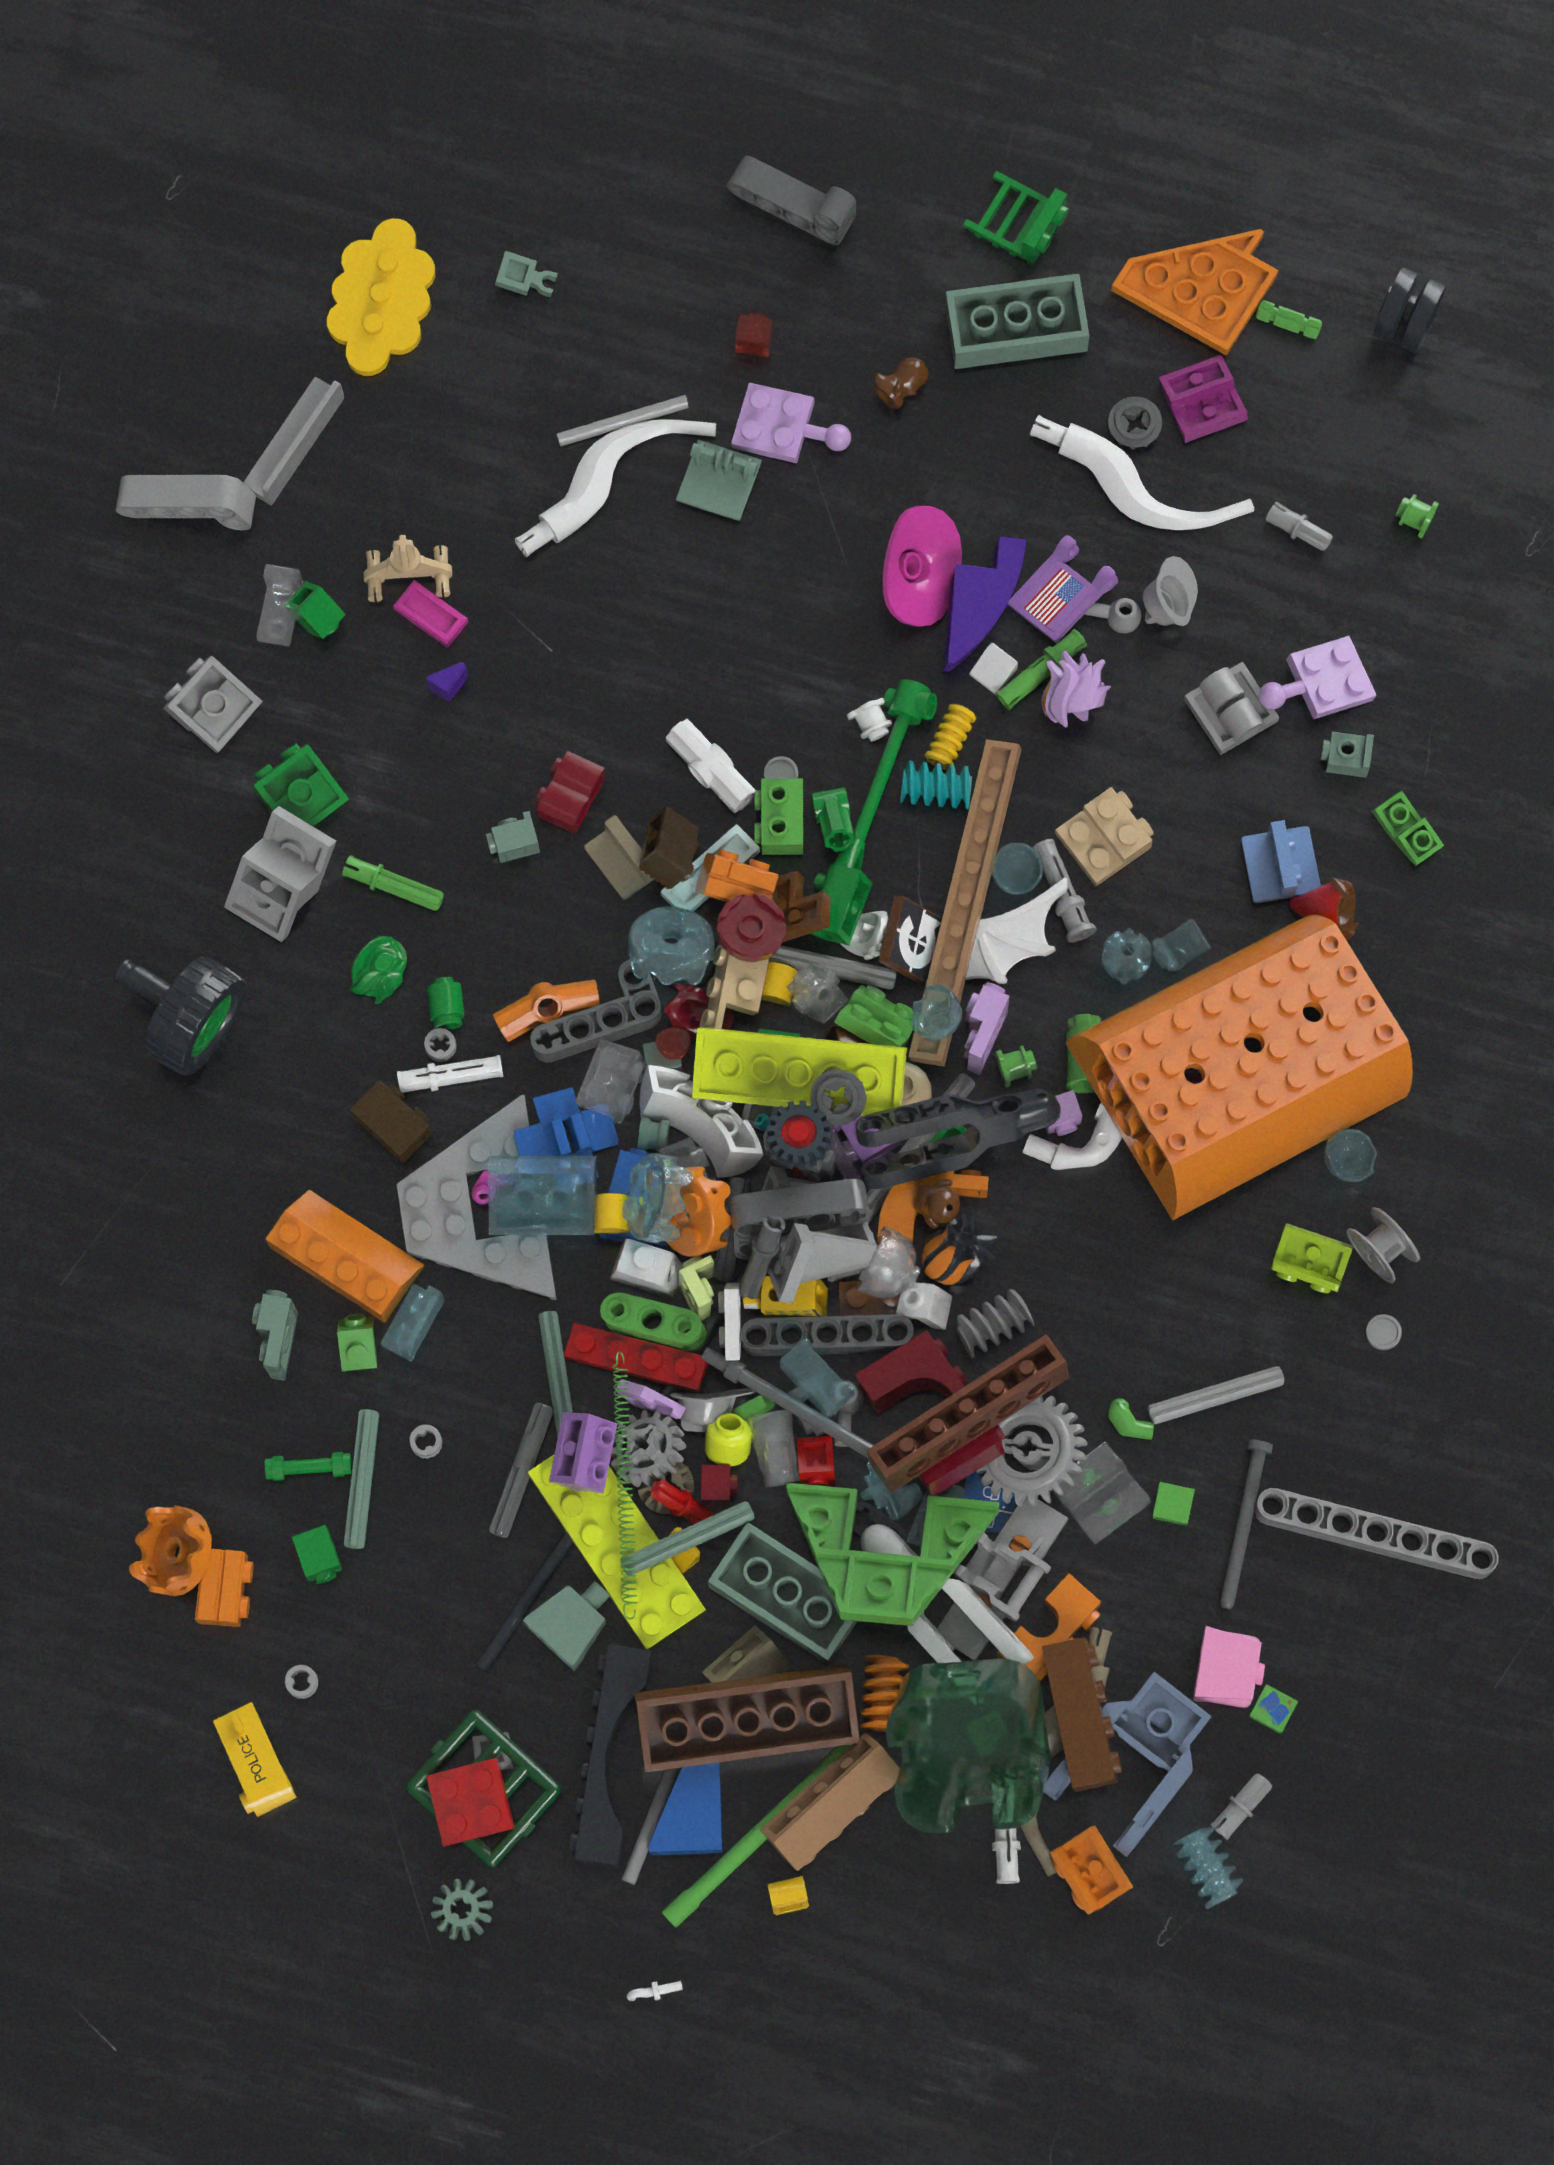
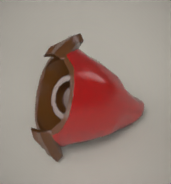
M1332 877L1330 883L1290 899V908L1301 917L1320 915L1336 923L1346 941L1355 934L1358 922H1354L1356 898L1351 881Z

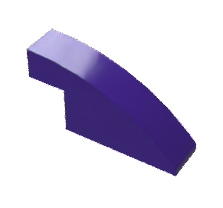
M1000 536L994 545L992 568L956 564L950 581L943 671L950 672L974 652L990 633L1004 611L1021 571L1026 546L1025 539Z

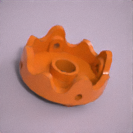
M686 1167L671 1171L661 1179L655 1191L654 1215L659 1234L674 1251L689 1257L710 1253L728 1244L721 1235L731 1225V1216L724 1207L725 1199L730 1195V1187L723 1181L707 1179L704 1176V1167ZM685 1211L689 1213V1219L687 1218Z
M176 1505L171 1508H150L145 1513L149 1524L135 1538L136 1544L142 1551V1558L140 1561L132 1563L129 1566V1571L133 1577L146 1584L150 1592L169 1596L184 1595L199 1583L209 1564L212 1542L210 1529L201 1514L193 1509ZM179 1546V1547H180V1550H179V1554H178V1556H177V1558H176V1557H175V1553H176L177 1547Z

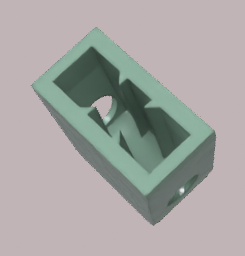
M595 1581L581 1596L568 1585L526 1616L523 1622L533 1634L575 1671L606 1625L605 1618L596 1610L610 1595Z

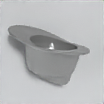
M1172 556L1166 558L1161 565L1157 578L1143 592V602L1146 608L1145 621L1148 624L1157 623L1167 626L1175 623L1179 626H1185L1190 620L1197 599V581L1190 566L1180 557Z
M738 1389L706 1394L671 1393L669 1396L677 1398L678 1403L686 1408L681 1417V1426L684 1430L706 1432L707 1426L715 1422L720 1415L732 1413L736 1397L748 1395L755 1391L752 1389Z

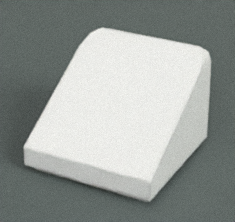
M991 643L969 675L996 695V692L1000 691L1017 671L1018 662L994 643Z

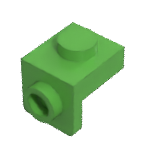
M351 1314L339 1320L337 1335L342 1371L377 1368L374 1318L365 1317L363 1314Z

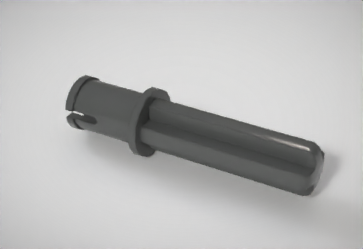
M730 1177V1195L727 1197L725 1210L728 1214L729 1201L737 1195L749 1193L752 1181L746 1180L744 1182L745 1179ZM729 1226L721 1235L728 1244L717 1250L712 1274L713 1278L720 1282H731L733 1280L737 1258L734 1253Z
M777 1215L764 1217L759 1235L753 1238L751 1244L753 1251L740 1283L739 1294L743 1298L755 1299L758 1296L772 1257L779 1252L780 1246L778 1242L784 1231L785 1222Z

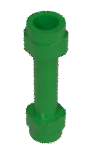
M334 1452L332 1453V1458L284 1461V1456H273L272 1458L265 1459L266 1480H284L285 1475L333 1472L334 1477L352 1474L351 1453Z

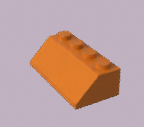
M308 1190L285 1210L266 1237V1241L272 1250L384 1323H386L424 1268V1264L311 1190Z

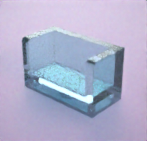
M807 1337L780 1359V1368L827 1418H831L854 1397V1388L850 1384L846 1385L815 1352Z

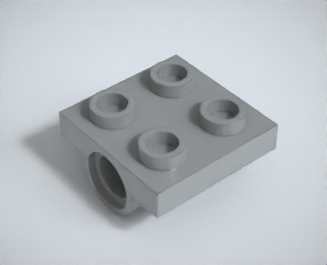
M1243 662L1231 669L1225 667L1212 673L1201 682L1198 688L1184 696V701L1220 755L1279 720V716L1274 709H1267L1260 703V687Z

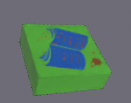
M1266 1684L1249 1718L1281 1734L1298 1701Z

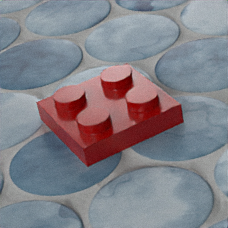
M498 1758L426 1776L443 1847L515 1829Z

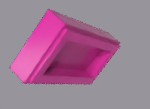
M415 580L393 605L395 611L447 648L468 623V618Z

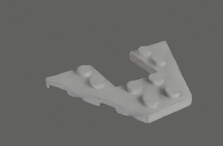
M521 1095L397 1183L407 1254L414 1257L428 1259L449 1268H457L484 1279L501 1282L519 1290H527L549 1297L551 1300H557L545 1229L476 1240L467 1176L482 1174L486 1170L515 1166V1168L522 1167L513 1137L514 1130L529 1126L525 1096Z

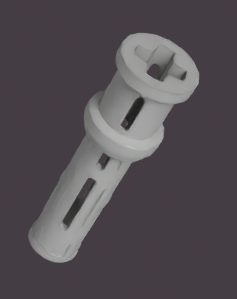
M1046 839L1037 843L1033 849L1041 863L1050 888L1064 877L1068 879V890L1056 899L1057 904L1055 906L1057 916L1062 917L1068 931L1066 935L1068 942H1077L1091 936L1097 929L1094 924L1089 922L1083 908L1085 906L1084 899L1080 895H1076L1054 840Z

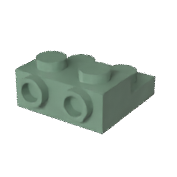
M266 1290L261 1304H255L252 1324L256 1325V1330L263 1339L259 1360L264 1361L263 1367H265L271 1379L285 1381L298 1311L292 1300L287 1298V1294L277 1290Z

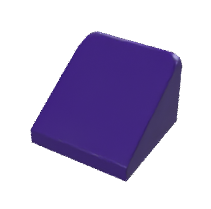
M460 662L429 675L426 678L428 688L447 702L451 701L468 679L466 665Z

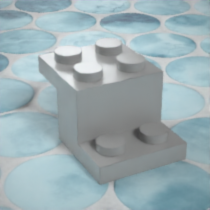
M278 806L271 813L263 838L242 856L224 907L282 942L289 935L297 911L318 892L336 840Z

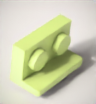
M701 1255L695 1256L682 1264L683 1269L679 1270L678 1287L691 1311L695 1312L701 1321L709 1318L711 1305L713 1304L711 1297L714 1296V1293L707 1279L713 1277L714 1260L711 1255L702 1258Z

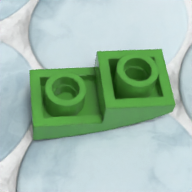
M1403 791L1396 793L1371 811L1387 834L1415 866L1444 846L1426 818H1420Z

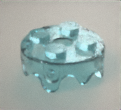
M661 907L647 911L635 920L628 934V953L634 975L639 979L643 978L647 972H650L663 985H670L680 979H686L691 985H696L701 982L709 961L714 960L715 936L706 919L689 909ZM667 938H675L679 941L677 943L670 944L665 942L664 940Z
M650 1153L631 1169L627 1199L622 1207V1216L627 1220L632 1236L638 1240L659 1243V1241H673L680 1237L679 1229L669 1224V1220L675 1214L684 1211L685 1203L680 1196V1188L689 1185L693 1180V1175L689 1170L676 1165L678 1157Z

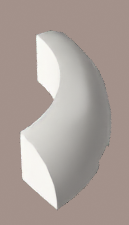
M647 1066L640 1090L641 1118L648 1117L659 1122L663 1119L670 1120V1126L684 1132L705 1151L715 1168L717 1178L742 1174L758 1163L763 1156L758 1137L747 1119L743 1121L731 1108L732 1102L692 1098L693 1082L689 1080L691 1075L661 1066Z

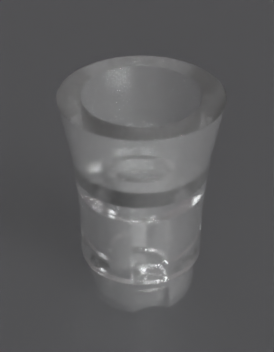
M780 1410L744 1419L751 1428L752 1443L757 1456L760 1474L764 1475L765 1487H778L787 1483L798 1482V1460L795 1451L792 1413L788 1410Z

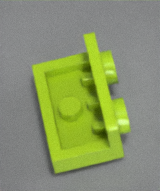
M1286 1223L1271 1269L1277 1271L1276 1275L1284 1280L1296 1282L1297 1279L1309 1282L1311 1283L1310 1287L1316 1291L1330 1293L1333 1290L1338 1292L1353 1245Z

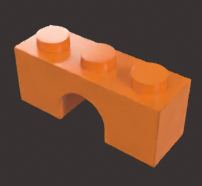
M1069 1573L1044 1602V1605L1056 1616L1058 1623L1056 1631L1050 1636L1040 1638L1031 1635L1020 1626L1014 1633L1031 1652L1034 1659L1028 1662L1020 1671L999 1650L996 1657L1003 1664L1008 1665V1668L1025 1684L1029 1685L1034 1679L1040 1683L1048 1674L1042 1646L1075 1639L1073 1636L1081 1627L1088 1630L1101 1615L1096 1611L1100 1607L1101 1601Z

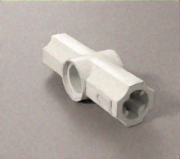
M688 719L680 721L671 729L670 733L666 736V742L684 759L693 776L705 788L708 789L710 787L734 813L742 810L751 802L755 796V789L733 767V762L723 749L715 743L711 744Z

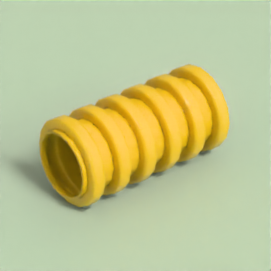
M950 704L947 710L949 713L944 714L942 718L944 723H940L938 726L940 732L935 733V741L929 745L931 751H927L924 755L929 763L934 766L936 763H940L941 768L947 770L950 764H953L952 760L957 759L958 753L956 751L962 749L961 741L967 739L966 732H970L972 728L970 723H974L976 720V716L971 710L959 704Z

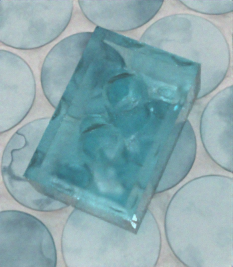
M491 1156L488 1166L489 1235H595L596 1156Z

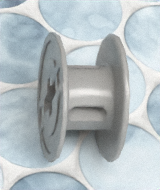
M1373 1207L1371 1215L1377 1225L1375 1230L1366 1237L1351 1228L1347 1229L1346 1233L1354 1249L1366 1264L1382 1279L1393 1284L1396 1278L1389 1263L1399 1254L1413 1262H1418L1420 1256L1413 1242L1402 1228L1384 1211Z

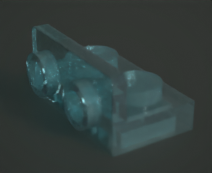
M412 1285L381 1341L382 1347L412 1361L445 1301L442 1292L431 1286H428L426 1290L418 1285Z

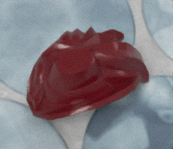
M676 984L674 988L678 990V993L673 996L671 1001L665 1004L664 1012L668 1014L673 1027L680 1034L696 1039L697 1028L700 1027L704 1011L708 1009L710 997H707V990L694 985ZM725 1008L721 1029L730 1030L734 1020L730 1008Z

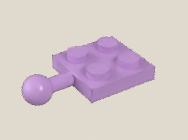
M749 383L731 445L732 449L797 463L804 437L824 441L831 450L842 451L849 446L851 433L847 427L841 424H834L829 428L809 424L815 403L814 397Z
M1349 636L1291 653L1286 661L1296 681L1285 685L1269 682L1263 685L1259 691V701L1267 709H1277L1284 704L1287 698L1302 694L1313 719L1371 702L1377 696Z

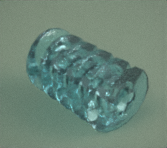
M1214 1827L1199 1829L1173 1844H1183V1847L1177 1853L1178 1858L1190 1857V1860L1184 1866V1870H1197V1873L1191 1879L1192 1884L1204 1883V1886L1198 1892L1199 1897L1211 1896V1899L1205 1905L1206 1910L1238 1894L1239 1892L1236 1889L1243 1882L1242 1878H1229L1236 1869L1235 1865L1223 1867L1222 1863L1229 1856L1228 1853L1216 1854L1215 1850L1222 1843L1221 1840L1209 1841L1208 1837L1215 1830Z

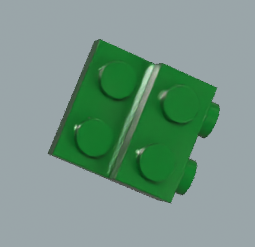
M295 743L280 754L283 758L281 763L274 768L270 764L265 765L253 775L256 781L250 785L271 813L280 806L311 826H315L349 800L308 744L300 748Z

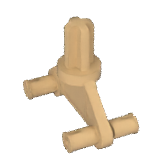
M400 535L399 540L393 541V551L390 558L381 563L379 551L374 550V560L372 551H367V569L363 572L364 582L368 584V600L375 602V592L377 602L383 599L381 583L385 579L432 576L435 579L437 597L442 598V588H444V597H448L450 595L449 578L453 575L452 566L448 564V548L441 545L442 555H440L439 546L434 547L433 560L420 555L418 549L414 547L413 541L407 540L406 535Z

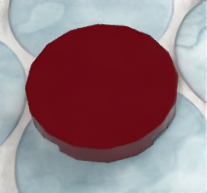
M745 894L727 902L718 916L716 933L719 943L729 955L740 961L754 963L766 960L779 950L784 941L786 925L783 912L774 901L763 895L753 894V896H744Z

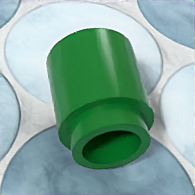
M452 977L434 979L433 984L427 987L430 1021L434 1022L435 1029L452 1030L461 1027L462 1019L465 1017L461 984L454 982Z

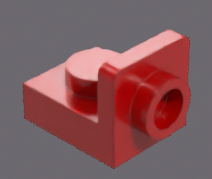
M832 1437L797 1438L800 1484L835 1487Z

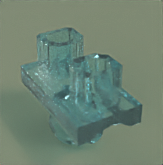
M870 1461L867 1463L870 1474L864 1476L868 1488L862 1491L860 1496L863 1501L873 1498L877 1509L885 1507L890 1519L893 1521L901 1519L923 1500L922 1492L916 1483L906 1487L902 1486L890 1493L872 1468Z

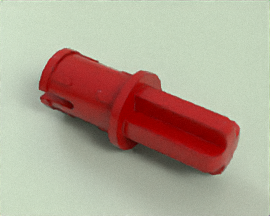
M655 1480L652 1483V1488L649 1491L651 1497L668 1507L673 1516H682L693 1524L700 1522L699 1518L705 1520L712 1516V1510L693 1499L689 1491L679 1490L665 1480Z

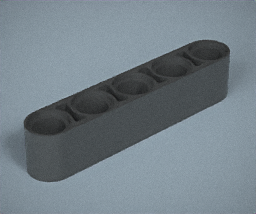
M898 1314L755 1318L744 1323L741 1328L740 1338L742 1348L752 1356L891 1353L913 1339V1325L907 1317ZM894 1326H901L907 1331V1336L903 1340L895 1341L888 1336L887 1332ZM859 1327H866L871 1331L872 1336L865 1342H859L854 1339L852 1333ZM824 1328H831L836 1332L837 1337L830 1343H824L818 1339L817 1334ZM795 1329L800 1332L802 1337L797 1343L788 1344L782 1339L783 1333L786 1330ZM760 1330L765 1333L766 1339L759 1345H753L746 1339L747 1335L751 1331Z

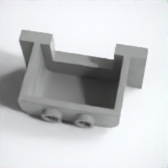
M771 1166L761 1191L816 1184L819 1182L787 1177L783 1167ZM867 1221L856 1226L814 1232L809 1231L807 1225L794 1223L789 1235L780 1236L778 1242L780 1246L779 1252L772 1257L767 1271L778 1300L780 1302L793 1303L801 1283L867 1268L877 1245Z

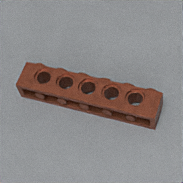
M1044 1335L866 1450L872 1468L889 1492H894L1070 1378L1066 1360L1049 1337Z

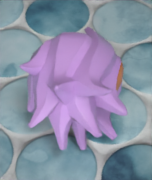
M1064 651L1061 652L1063 660L1059 661L1063 669L1052 660L1046 662L1051 677L1044 690L1041 703L1044 713L1054 723L1059 722L1066 728L1068 726L1067 714L1070 712L1083 722L1087 721L1089 710L1104 705L1107 690L1111 688V686H1104V683L1101 682V670L1105 664L1104 659H1101L1092 666V662L1088 663L1085 654L1082 653L1078 665L1068 652Z

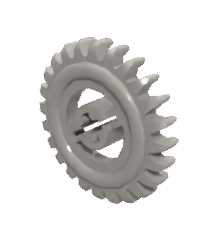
M1041 1396L998 1424L1005 1435V1439L1002 1440L1004 1452L1013 1454L1026 1469L1037 1471L1021 1473L1013 1470L1008 1466L1004 1453L975 1471L977 1474L986 1473L982 1477L981 1483L985 1487L993 1483L991 1486V1494L993 1496H998L1003 1490L1002 1499L1005 1503H1010L1011 1498L1015 1495V1502L1019 1507H1023L1026 1497H1028L1032 1506L1037 1507L1038 1495H1041L1047 1503H1051V1490L1063 1496L1064 1492L1060 1485L1062 1482L1074 1486V1481L1069 1476V1473H1082V1469L1074 1462L1075 1460L1087 1459L1083 1452L1077 1450L1078 1447L1086 1446L1087 1441L1084 1438L1075 1437L1079 1433H1083L1084 1428L1079 1424L1071 1425L1078 1419V1416L1072 1412L1065 1414L1068 1410L1066 1403H1060L1054 1407L1056 1399L1053 1396L1048 1397L1044 1403ZM1024 1425H1037L1045 1428L1050 1433L1053 1444H1045L1036 1433L1031 1431L1021 1432L1013 1440L1008 1439V1437L1016 1429ZM1033 1446L1037 1448L1036 1451H1032Z

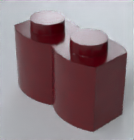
M567 751L563 759L558 757L554 762L550 772L553 780L547 788L542 787L535 799V806H538L537 813L539 818L576 834L590 805L597 796L606 774L604 767Z

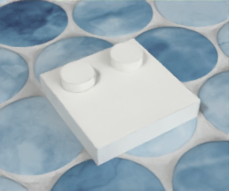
M726 1283L724 1291L718 1293L719 1313H725V1327H719V1347L725 1348V1360H740L741 1357L740 1283Z

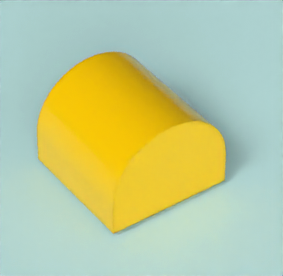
M768 962L761 1000L790 1007L798 971L785 964Z
M615 1193L595 1195L594 1233H629L630 1197Z
M803 1876L767 1884L774 1914L780 1915L808 1908L809 1903Z

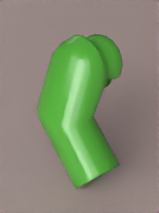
M1115 1399L1111 1402L1108 1409V1417L1119 1434L1126 1437L1152 1440L1154 1422L1136 1420L1128 1408V1402L1124 1399Z

